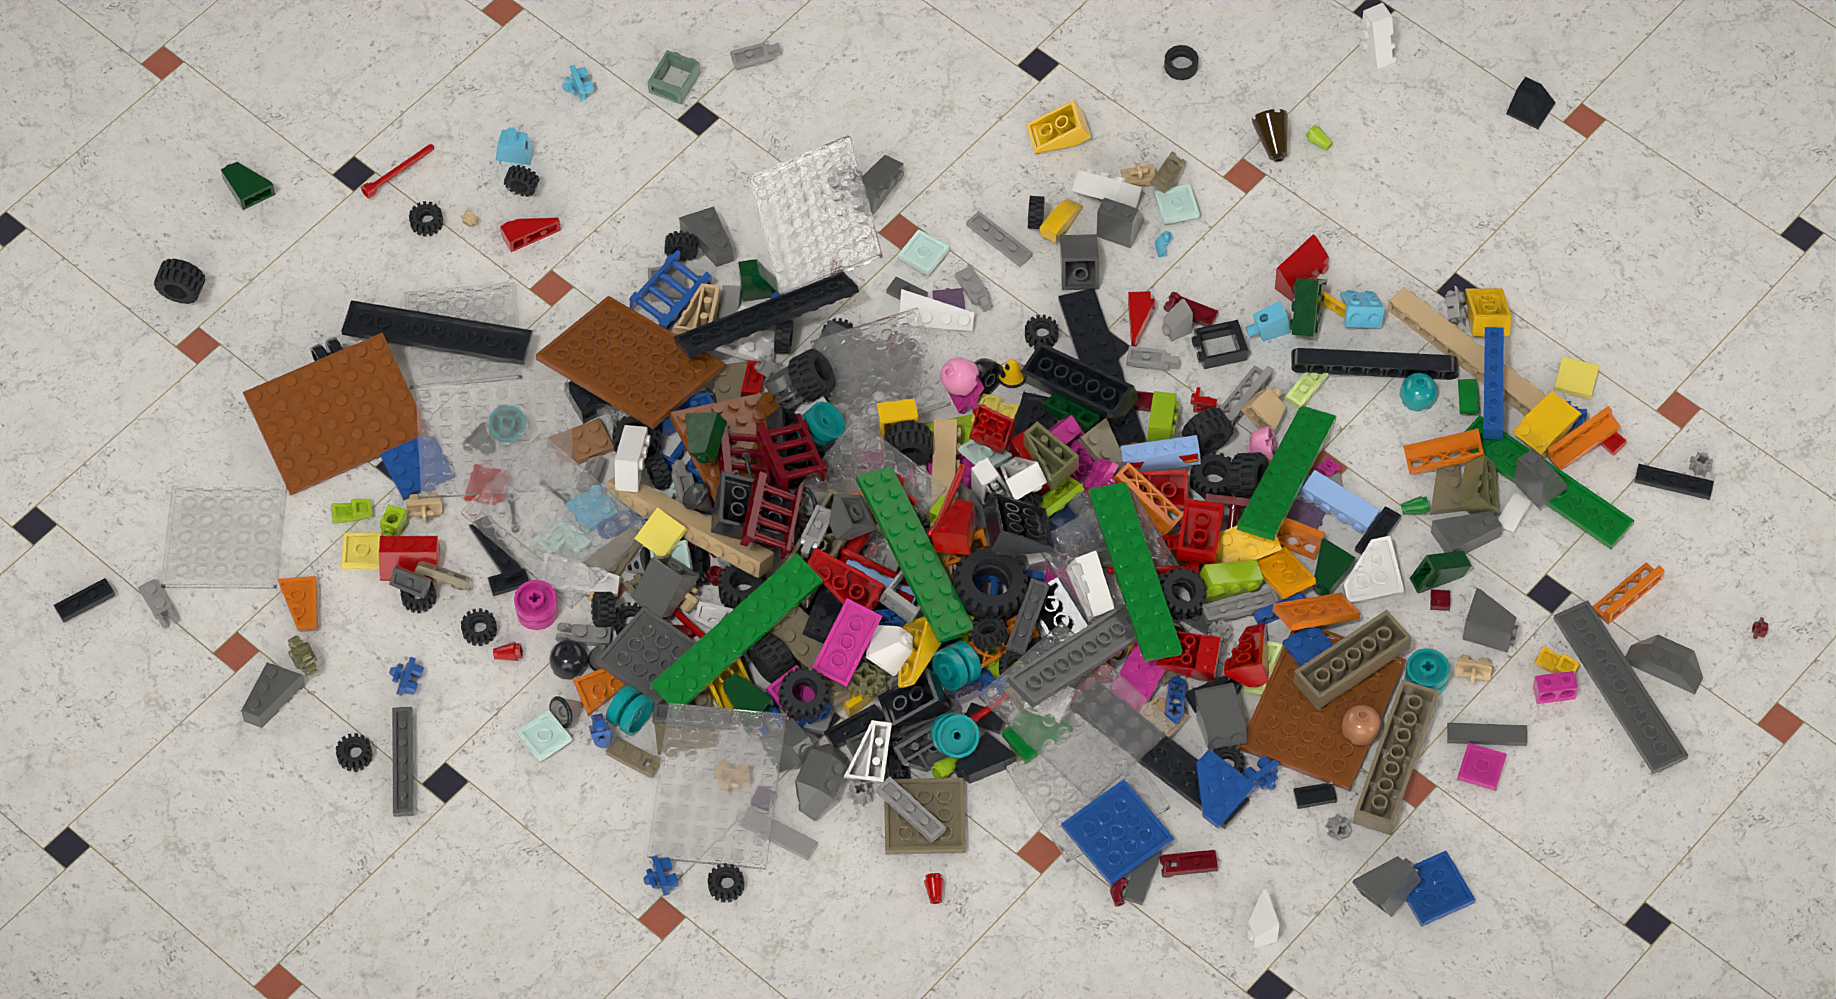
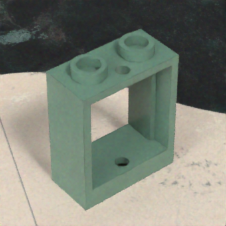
M667 50L648 81L649 93L682 104L700 74V63L693 58ZM670 66L689 72L681 88L661 81Z

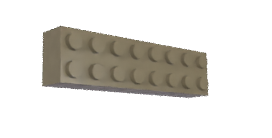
M1401 680L1354 812V824L1388 835L1392 834L1438 702L1439 691Z

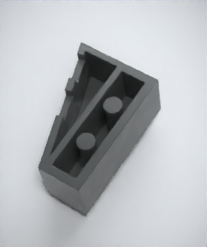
M1493 511L1432 520L1431 534L1445 553L1464 551L1467 554L1499 538L1502 530V524Z
M267 662L241 709L244 722L263 728L279 712V709L292 699V696L299 689L302 690L305 687L303 675Z

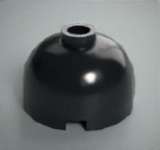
M981 358L974 363L979 371L978 378L984 387V390L979 395L982 397L983 394L990 395L1000 383L998 380L999 375H1003V367L992 359Z
M567 639L560 641L550 652V667L553 673L561 679H574L575 676L583 675L588 668L589 659L587 651L581 643L575 640Z

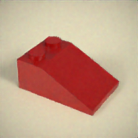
M1185 498L1176 560L1206 565L1215 564L1224 504Z

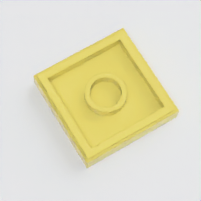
M1562 357L1554 391L1591 399L1600 365Z
M657 507L634 539L656 555L665 556L671 553L688 529Z
M382 532L344 533L342 569H379L380 536H383Z

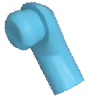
M1165 231L1155 240L1158 257H1165L1167 255L1165 247L1173 238L1170 231Z

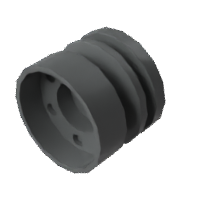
M788 366L776 372L764 382V386L770 395L780 393L774 401L776 404L781 403L778 407L782 406L786 409L794 408L806 400L793 387L788 374Z

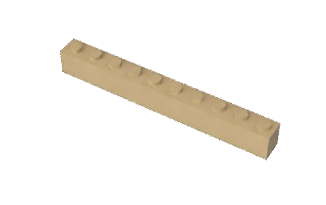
M1405 287L1389 300L1388 311L1443 354L1456 356L1458 358V365L1484 384V346L1479 345L1470 335L1462 332L1457 325L1450 323L1441 313H1437L1427 302L1420 300L1414 292L1407 290ZM1503 363V400L1526 416L1546 395L1542 390L1535 388L1529 380L1518 375L1513 368Z
M934 419L931 508L941 495L946 497L960 465V460H956V455H960V443H957V438H961V427H957V420ZM956 492L954 500H958L959 492ZM930 522V528H931V527L934 526V524H933L932 522ZM944 552L937 553L940 562H944L948 554ZM956 563L944 567L951 583L953 580L952 571H955Z
M615 477L607 482V498L647 519L651 517L658 507L688 529L682 538L743 571L760 578L772 569L774 552L754 542H750L746 547L740 545L741 539L711 533L712 519L693 509L685 508L682 503L640 482L638 492L615 490Z

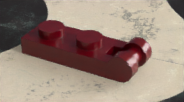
M1171 292L1168 297L1169 301L1163 306V309L1169 312L1175 304L1185 299L1193 312L1192 322L1204 327L1213 325L1219 313L1218 310L1182 297L1177 292Z
M1215 850L1165 854L1159 857L1160 864L1163 866L1161 873L1164 878H1169L1173 875L1218 871ZM1176 862V866H1170L1171 863Z

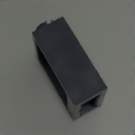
M1238 319L1194 329V336L1191 337L1192 345L1194 348H1197V360L1199 363H1202L1203 369L1247 360L1248 348ZM1232 336L1236 350L1211 356L1206 355L1202 341Z

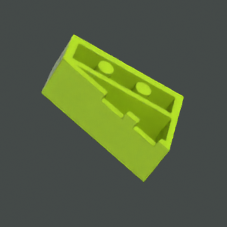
M1154 391L1147 442L1171 439V436L1175 437L1179 411V401H1176L1177 393Z
M1257 560L1204 565L1198 575L1199 578L1204 579L1202 584L1207 586L1205 591L1207 592V597L1204 604L1256 591L1264 580Z

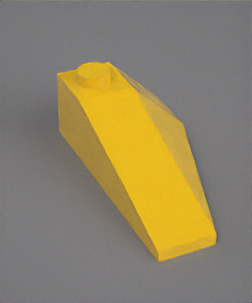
M925 617L915 619L911 624L905 622V625L902 627V629L913 636L911 654L898 671V687L900 688L916 683L941 643H938Z

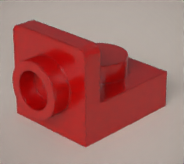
M1197 387L1196 393H1192L1190 404H1194L1193 412L1199 413L1208 408H1217V399L1209 396H1200L1201 387Z

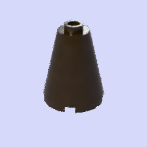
M1270 109L1256 114V119L1252 118V124L1269 159L1274 162L1283 161L1287 156V111L1280 109V112H1275L1274 109Z

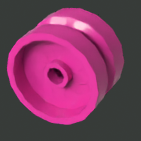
M541 580L527 581L520 585L515 592L514 604L516 615L522 626L531 630L546 629L555 622L559 609L555 590L550 584Z

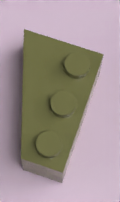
M1036 422L1024 432L1023 445L1032 460L1038 462L1049 488L1053 491L1078 469L1079 455L1039 422Z
M1485 455L1465 463L1458 505L1470 514L1493 511L1494 514L1499 512L1495 462Z

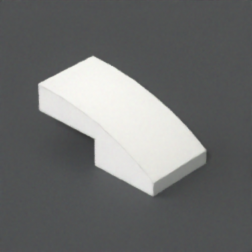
M1514 493L1498 519L1502 524V529L1514 534L1532 501Z

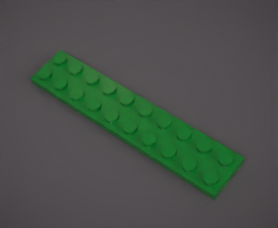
M1306 406L1299 407L1237 524V530L1274 541L1336 422V415Z
M1479 415L1464 432L1478 429L1484 455L1495 462L1498 473L1514 482L1518 458L1531 449L1504 431L1502 440L1483 439V417ZM1479 448L1472 449L1469 453H1477ZM1542 458L1568 486V489L1545 505L1609 549H1612L1633 526L1635 520Z
M890 465L857 476L855 480L938 643L969 634L970 630L974 629L972 628L973 624L959 597H957L955 589L892 466Z
M1123 482L1089 489L1088 494L1143 661L1149 662L1182 655L1183 651L1127 483Z
M796 553L650 685L676 713L680 712L823 583V580Z

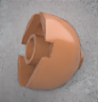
M1356 705L1346 711L1342 718L1341 730L1343 736L1351 740V743L1363 746L1371 744L1379 736L1381 720L1379 714L1373 708L1367 705Z

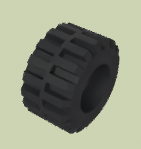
M175 258L166 259L160 265L154 280V286L159 294L165 298L181 304H190L198 300L205 283V275L197 266L190 262Z
M811 348L790 359L788 364L789 378L793 387L802 398L814 401L833 391L836 383L834 371L828 359L819 350Z
M1212 407L1193 416L1184 425L1181 433L1182 437L1197 435L1200 456H1204L1205 453L1211 454L1223 447L1233 435L1234 427L1220 408Z
M630 415L629 417L624 416L622 421L618 420L612 433L614 452L616 454L625 425L647 427L648 435L651 436L650 446L647 447V457L659 452V449H661L658 425L652 429Z
M905 421L890 426L891 428L886 430L884 434L885 455L890 464L896 465V467L914 468L924 465L923 463H927L932 458V433L928 426H924L923 423H917V421Z
M1212 452L1211 455L1205 453L1204 457L1200 456L1201 464L1191 467V488L1204 500L1206 494L1233 497L1234 494L1232 493L1229 479L1231 458L1229 456L1224 457L1223 453L1218 455L1216 452ZM1209 475H1218L1222 477L1223 480L1219 482H1211L1207 480L1205 477Z
M1261 452L1237 453L1232 459L1229 479L1234 497L1252 498L1269 466L1268 459Z
M730 564V567H724V571H721L720 577H718L721 603L724 604V607L735 609L766 581L765 574L757 578ZM742 584L751 586L746 590L735 589L736 586Z
M1180 567L1178 570L1173 568L1160 580L1169 612L1174 617L1173 620H1178L1180 617L1181 620H1186L1187 617L1190 619L1206 601L1207 592L1205 591L1207 586L1202 584L1204 579L1198 577V572L1192 573L1190 568L1187 570L1184 567ZM1180 586L1185 588L1190 595V601H1180L1175 598L1172 593V587Z
M768 632L748 650L753 665L770 684L796 666L795 660L787 646L773 633Z
M797 667L795 671H789L788 675H785L778 692L779 705L782 704L781 709L783 712L787 711L789 717L794 715L795 720H799V717L803 718V721H807L808 717L814 719L816 715L822 713L829 697L828 682L826 679L823 680V674L821 672L817 674V670L814 668L810 671L808 670L809 667H804V670ZM800 685L808 686L813 690L815 698L809 702H801L794 697L792 690Z

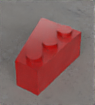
M955 500L931 531L936 552L970 555V547L973 544V535L975 534L978 521L973 501Z

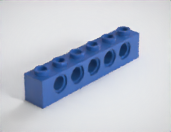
M1485 327L1483 439L1502 440L1504 327Z

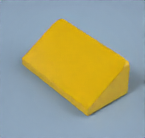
M1322 290V295L1325 298L1321 304L1344 318L1345 304Z

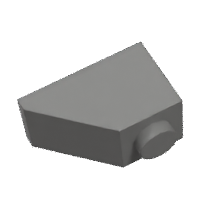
M1185 299L1180 300L1163 317V326L1161 328L1164 335L1168 336L1171 342L1192 332L1193 312Z

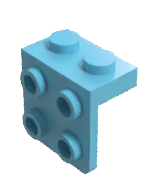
M1354 290L1340 292V297L1346 306L1343 323L1345 327L1382 328L1385 307L1375 292H1356Z

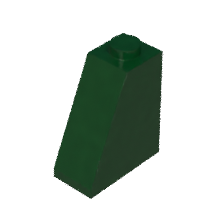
M239 162L228 164L220 169L225 184L242 210L276 195L273 183Z
M757 259L738 262L743 302L770 298L773 293L779 292L777 279Z
M718 412L686 413L685 421L689 453L699 463L715 462L727 421Z
M1323 538L1314 575L1316 584L1313 585L1312 590L1319 596L1333 594L1354 568L1356 557Z
M1464 551L1430 554L1425 556L1409 579L1419 594L1463 578L1472 565Z
M734 672L732 676L729 675L724 680L723 690L745 732L749 735L772 708L773 700L738 673Z

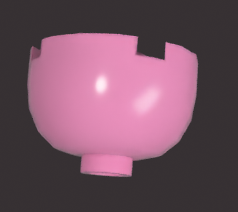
M957 357L950 359L944 364L940 372V380L943 387L951 394L965 396L975 388L977 381H975L976 375L979 376V371L973 361Z
M1267 426L1255 430L1249 438V444L1246 445L1247 453L1261 452L1268 459L1269 464L1276 452L1275 444L1277 443L1271 427Z

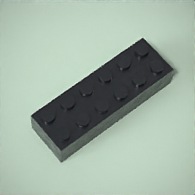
M1041 342L1020 371L1025 383L1050 395L1056 393L1099 414L1101 419L1104 420L1106 418L1108 422L1116 426L1120 425L1138 398L1134 385Z

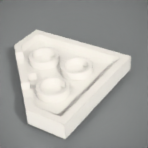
M1390 536L1370 541L1343 584L1344 595L1352 604L1404 593Z

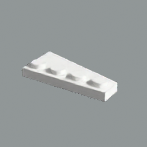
M901 289L898 327L973 333L974 312Z

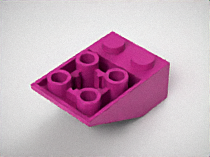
M1071 415L1057 422L1048 431L1079 455V467L1070 477L1080 482L1087 476V473L1090 474L1088 470H1093L1092 466L1095 460L1078 441L1084 435V432Z

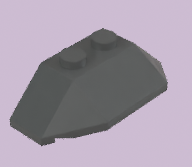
M1655 635L1631 645L1625 656L1630 666L1694 695L1703 680L1695 651L1661 635Z
M960 708L950 711L963 714ZM938 717L903 737L893 747L902 765L928 772L935 762L949 757L939 752L933 746L930 738L931 727Z
M831 744L810 748L795 780L799 811L814 821L820 817L835 799L848 769L845 753Z

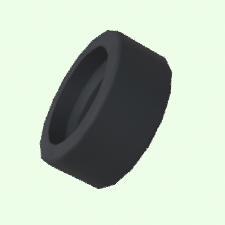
M1186 45L1173 46L1165 54L1164 69L1166 73L1176 80L1190 79L1198 71V54L1193 48ZM1177 57H1185L1192 61V65L1187 68H1177L1171 64V60Z

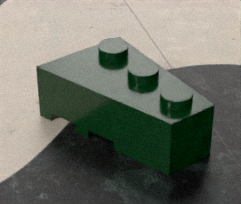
M1304 277L1297 278L1296 282H1294L1293 292L1295 293V300L1292 301L1291 310L1294 314L1293 319L1290 321L1292 335L1318 336L1322 316L1320 307L1321 302H1324L1325 298L1322 295L1323 285H1327L1328 279Z

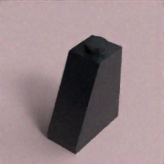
M986 731L979 738L975 750L968 756L959 758L955 762V774L958 778H964L965 781L971 784L1013 767L1016 764V754Z

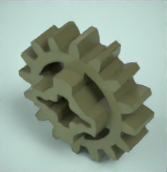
M297 635L288 639V646L291 649L288 651V654L297 669H301L308 677L316 673L317 666L314 661L317 658L309 643H304Z
M860 661L847 685L848 691L850 693L854 691V697L861 694L862 699L865 698V695L872 698L873 692L879 694V688H884V682H886L885 670L881 669L878 665Z

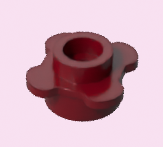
M715 565L710 567L709 571L704 572L706 573V579L713 586H718V577H720L719 574L723 569Z
M1760 617V620L1758 622L1755 621L1752 625L1753 639H1757L1758 636L1765 637L1767 633L1768 623L1764 622L1763 617Z

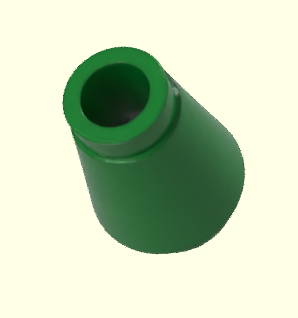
M1421 495L1401 503L1403 515L1430 512L1427 496L1422 497Z

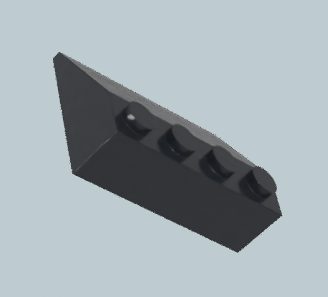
M782 406L766 417V426L770 430L796 424V414ZM797 432L772 437V442L778 444L800 437ZM805 445L778 451V455L783 458L804 453L807 450ZM818 451L821 460L825 461L822 451ZM811 459L784 465V469L793 471L814 465ZM769 467L770 477L775 480L773 473ZM827 472L825 473V481L821 482L818 474L814 473L793 478L788 482V485L825 490L827 489Z
M721 472L712 512L711 533L741 539L754 479ZM768 483V485L779 488L776 484ZM788 488V490H785V491H788V492L794 494L795 489H793V488ZM767 492L763 493L762 497L765 498V501L790 509V500ZM764 508L760 509L759 514L762 517L787 525V516ZM761 524L756 525V530L759 533L783 541L784 532ZM758 540L751 541V542H754V543H758V544H762V545H766V546L775 547V546H772V545H769V544L760 542V541H758Z
M992 492L983 511L991 551L998 555L1016 556L1052 552L1054 550L1046 508Z

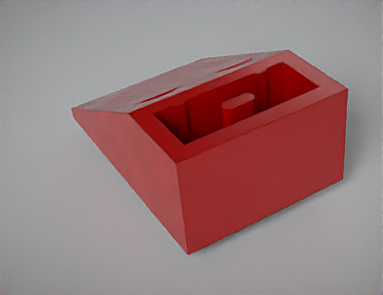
M979 403L969 439L995 452L1004 454L1010 439L1014 435L1016 428L1014 419Z
M1176 631L1183 651L1182 655L1156 661V666L1196 680L1210 681L1216 679L1222 647L1221 637Z

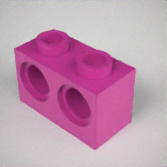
M1574 671L1535 676L1533 691L1536 704L1576 699L1578 686Z

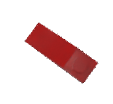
M558 217L525 218L508 221L500 226L504 242L512 253L561 231Z
M1151 291L1128 292L1131 346H1137L1151 319L1152 310L1155 309V298H1151Z

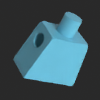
M512 127L502 130L497 145L496 160L530 165L534 149L528 134L518 132Z
M1281 301L1254 313L1255 323L1245 327L1249 337L1259 334L1262 341L1291 333L1288 316Z

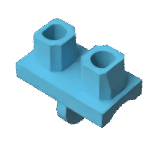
M575 65L569 66L571 79L566 77L562 88L565 92H570L571 94L575 93L576 89L580 100L584 101L586 100V94L594 92L592 81L589 80L582 83V80L589 78L586 67L576 69Z

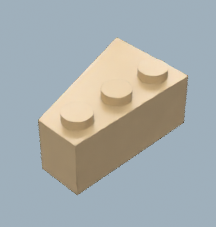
M703 283L700 285L690 300L689 306L683 311L682 317L674 325V334L679 335L717 320L721 301L719 285Z

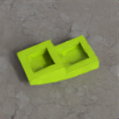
M351 499V503H332V523L354 522L372 517L371 499Z

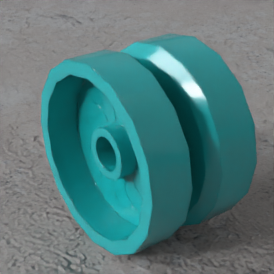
M816 402L801 415L803 420L807 421L808 432L817 451H821L822 446L836 441L844 434L846 428L845 421L837 408L830 403Z
M957 641L935 652L932 657L933 671L938 676L941 685L947 690H958L966 684L977 680L981 675V664L977 653L964 641Z
M1429 648L1419 649L1408 658L1404 680L1437 690L1439 695H1441L1447 685L1450 669L1449 662L1437 650Z
M627 685L611 701L606 712V720L616 727L619 726L620 730L629 736L635 735L650 718L654 709V700L644 694L641 695L640 691L635 687Z
M947 712L940 715L934 721L931 727L930 738L933 746L939 752L953 758H962L975 750L979 742V730L971 718L960 713Z

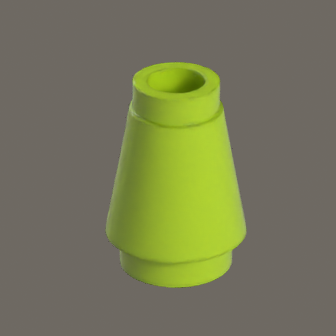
M1313 125L1305 135L1308 141L1326 151L1333 144L1320 126Z
M949 756L935 762L931 767L933 776L935 778H947L955 770V762L959 758Z

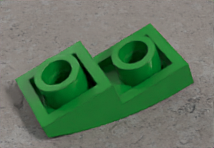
M1477 379L1458 380L1460 414L1479 413Z

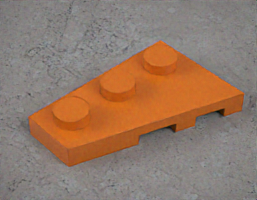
M316 576L277 579L298 632L317 630Z
M599 669L573 680L587 716L591 715L626 686L604 669Z

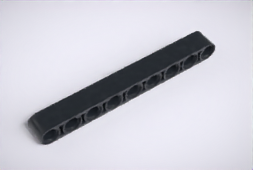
M1295 348L1291 351V370L1297 373H1328L1333 375L1407 378L1414 373H1423L1432 379L1453 380L1458 377V358L1454 355Z

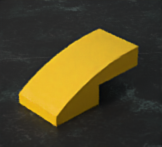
M1543 646L1533 664L1552 674L1574 671L1575 674L1580 663L1564 653L1560 656Z

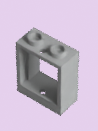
M900 571L883 592L879 602L911 624L920 613L921 608L919 604L917 607L894 591L905 577L902 571Z

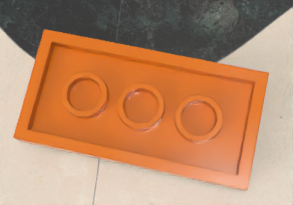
M1341 592L1275 603L1272 609L1291 631L1327 624L1332 625L1338 622H1349L1360 617L1358 609Z

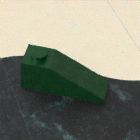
M1053 393L1043 403V407L1058 421L1072 415L1084 434L1101 422L1099 414L1056 393Z

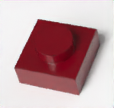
M1431 589L1430 610L1450 611V590Z

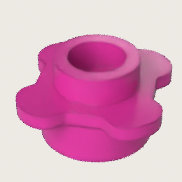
M1326 458L1325 462L1318 465V470L1321 471L1322 475L1328 477L1333 476V474H1336L1341 469L1340 464H1336L1332 458Z

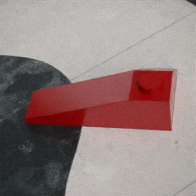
M1188 470L1138 471L1178 509H1184L1185 498H1188ZM1129 471L1123 473L1128 479H1133ZM1139 485V489L1142 492H1147L1145 486ZM1153 498V502L1156 505L1161 506V501H1159L1157 498Z
M818 548L814 550L807 562L823 580L824 585L843 605L848 598L873 610L886 590L883 583Z
M1262 623L1245 628L1238 639V646L1231 651L1232 656L1224 662V675L1247 687L1263 686L1268 683L1269 679L1266 624Z

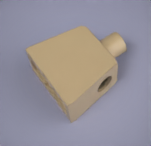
M1276 387L1261 390L1247 401L1240 410L1258 429L1269 426L1274 431L1285 410V405L1279 399L1282 392Z

